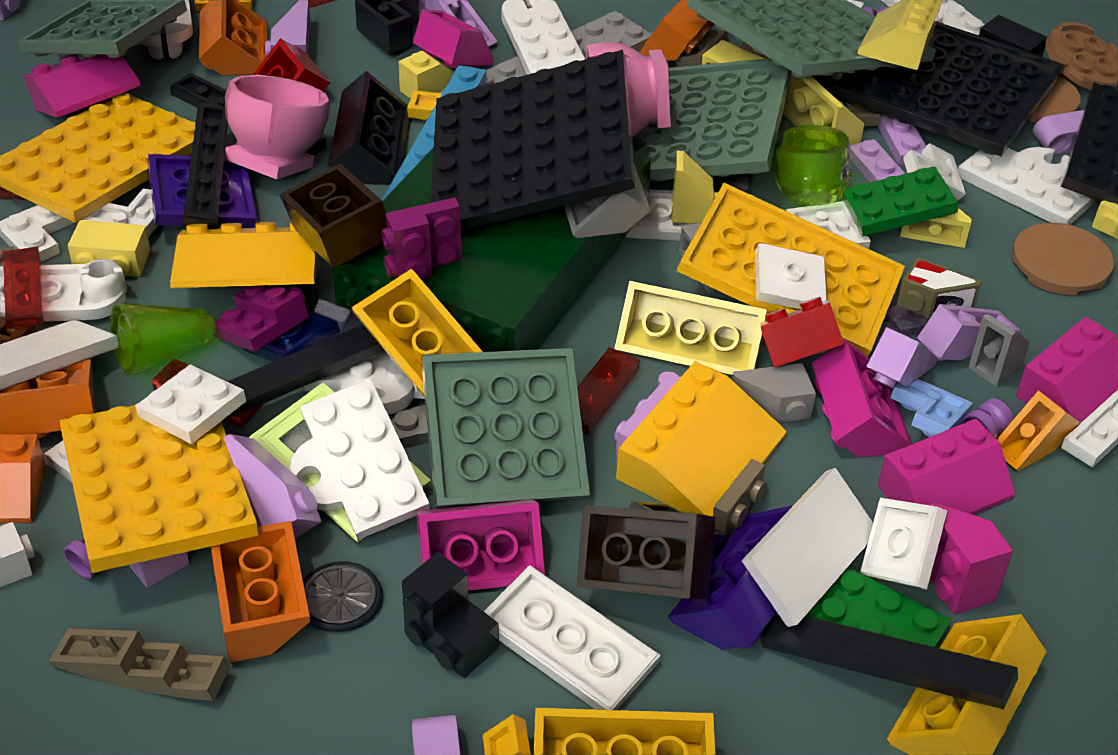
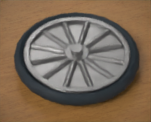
M343 561L327 563L317 567L303 579L310 615L309 624L318 629L342 632L360 627L377 613L382 602L383 593L378 578L369 569L360 564Z

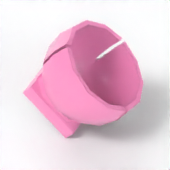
M600 42L586 46V59L599 56L605 52L623 50L627 62L632 137L650 122H655L658 128L671 127L668 63L661 49L649 50V56L645 57L623 43Z
M246 75L237 76L229 81L225 94V116L237 139V143L226 147L224 159L274 179H280L312 168L314 156L305 152L324 133L329 118V99L327 95L311 85L282 77Z

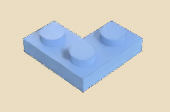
M919 379L907 387L897 383L890 397L900 402L904 408L917 411L911 425L921 429L928 437L959 426L962 418L970 413L973 402Z

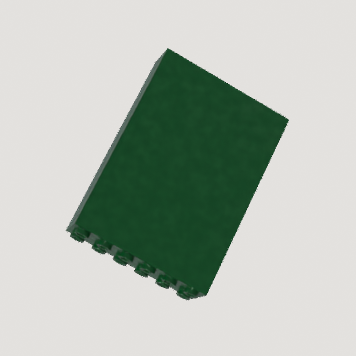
M434 147L382 201L387 213L431 203ZM633 151L634 165L648 202L651 157ZM564 206L461 231L462 260L432 267V277L422 281L483 352L538 350L626 237L630 229L624 233L577 238L572 234ZM384 243L380 247L369 249L359 254L348 264L332 268L336 307L354 314L352 311L354 305L395 280V277H389L386 272L384 256H388L389 251L386 250Z

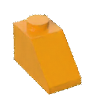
M1038 390L996 440L1001 445L1005 460L1017 471H1021L1055 451L1064 441V438L1080 422Z

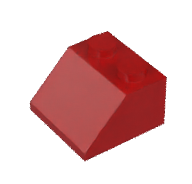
M281 38L253 74L291 79L311 85L323 91V93L330 84V81L304 51Z
M819 296L799 303L801 307L799 310L787 313L786 308L765 315L766 321L760 322V328L774 367L844 344L829 300L822 302Z

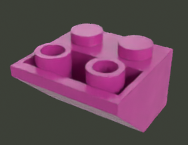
M422 9L413 43L423 48L425 53L432 57L443 59L442 63L452 68H457L458 65L477 69L480 68V65L493 66L494 59L482 31L445 11Z
M936 502L928 504L947 510L930 576L937 596L946 602L954 615L996 602L1013 553L1012 548L992 521Z

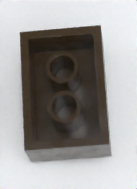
M341 164L279 194L293 228L332 268L348 264L359 254L369 249L380 247L383 244L382 229L387 228V212L382 200Z
M584 505L576 587L688 599H709L716 517L693 513Z

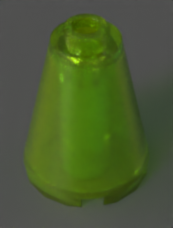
M133 303L114 305L110 315V331L112 334L118 335L119 346L114 349L118 364L125 374H138L209 343L211 335L215 334L214 319L212 315H208L202 308Z

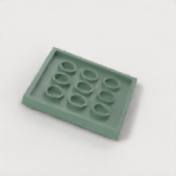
M86 0L17 41L20 53H34L36 57L49 54H58L59 57H68L74 54H83V57H94L99 54H107L109 58H116L125 55L126 50L131 46L143 43V39L148 35L160 32V28L165 24L177 21V17L187 11L185 0Z
M573 348L423 355L421 363L435 509L529 499L537 502L587 499L590 496Z

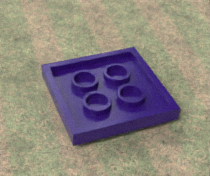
M148 154L147 166L155 225L182 226L191 156ZM224 159L217 227H221V224L241 223L242 228H255L257 217L248 170L243 166Z

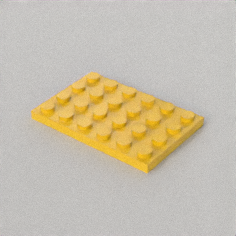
M123 92L90 106L89 109L68 118L56 127L45 130L41 135L28 142L21 143L17 148L4 155H0V187L76 223L149 179L148 154L182 156L192 154L196 122L189 121L175 115L173 112L166 111L150 102Z
M723 183L676 271L752 307L766 309L769 313L786 308L787 313L799 309L756 300L755 250L758 243L824 256L826 300L830 301L843 341L845 339L848 340L868 357L905 265Z
M135 405L128 407L118 406L108 411L88 415L78 414L68 419L59 420L91 573L259 536L257 522L239 470L233 464L224 439L226 433L222 421L193 444H190L139 418Z

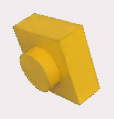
M414 90L407 107L408 118L427 121L436 105V98H440L442 93Z
M512 714L482 734L485 755H531L526 721L519 716Z

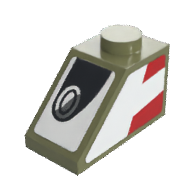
M917 257L902 280L897 306L928 318L933 315L939 304L974 308L982 280Z

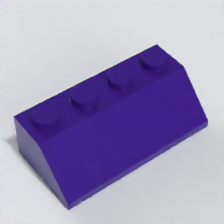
M793 505L747 515L742 525L735 529L724 546L712 559L709 599L681 598L667 616L670 621L721 650L732 648L746 649L754 645L760 639V632L765 625L778 613L742 560Z

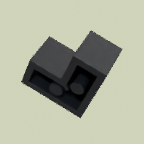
M355 0L356 25L359 32L389 55L413 46V26L419 22V0Z
M439 552L435 553L402 580L405 634L416 646L422 645L434 654L437 661L445 669H453L465 678L499 648V623L468 600V574Z

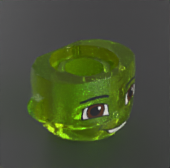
M818 125L797 126L784 131L782 145L775 151V181L780 193L792 203L800 206L827 205L843 198V192L846 188H850L851 177L854 175L853 171L850 170L851 151L847 135L837 128Z

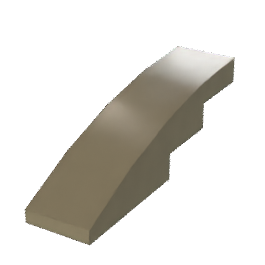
M79 628L67 629L49 660L52 667L96 681L142 692L214 701L231 667L224 656L187 654L181 643L145 642L138 631Z

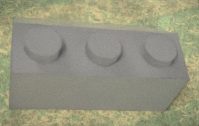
M635 165V189L564 206L572 234L575 237L583 238L627 232L651 211Z

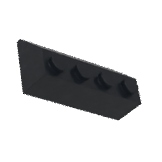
M365 71L342 91L328 166L332 168L338 164L343 165L363 184L390 185L404 162L409 125L408 105L368 71Z

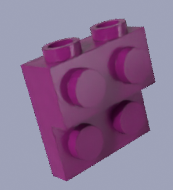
M456 198L386 213L387 228L382 229V239L386 250L389 251V255L384 256L385 268L389 277H395L396 279L412 269L423 280L432 277V267L462 260L460 206Z
M282 285L244 286L243 290L233 295L237 308L222 313L221 318L209 325L214 337L255 352L309 317L305 307L306 299L303 292L296 286L289 289L282 287Z

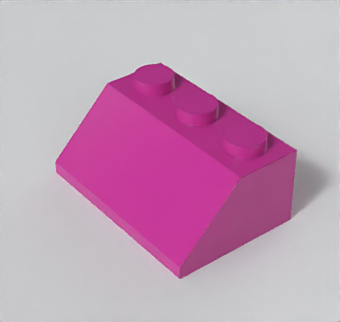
M83 54L61 57L60 63L52 66L49 63L37 65L31 69L33 73L23 76L36 111L57 118L141 86L138 77L123 56L109 58L107 54H99L94 57H83Z
M1084 317L1025 366L1015 397L1027 404L1039 390L1080 423L1083 422L1118 390V339L1116 335L1100 324Z
M845 339L843 345L832 348L812 362L816 375L814 383L822 394L824 401L822 409L832 426L830 435L839 448H846L857 457L885 456L912 444L898 402L890 398L893 388L874 380L873 378L876 373L866 367L870 358Z
M977 419L886 454L877 485L892 500L923 505L936 502L972 515L979 514L1012 500L1015 496L1001 445Z
M533 499L416 511L421 565L435 553L439 552L468 574V591L509 586L529 565L545 575L539 504Z

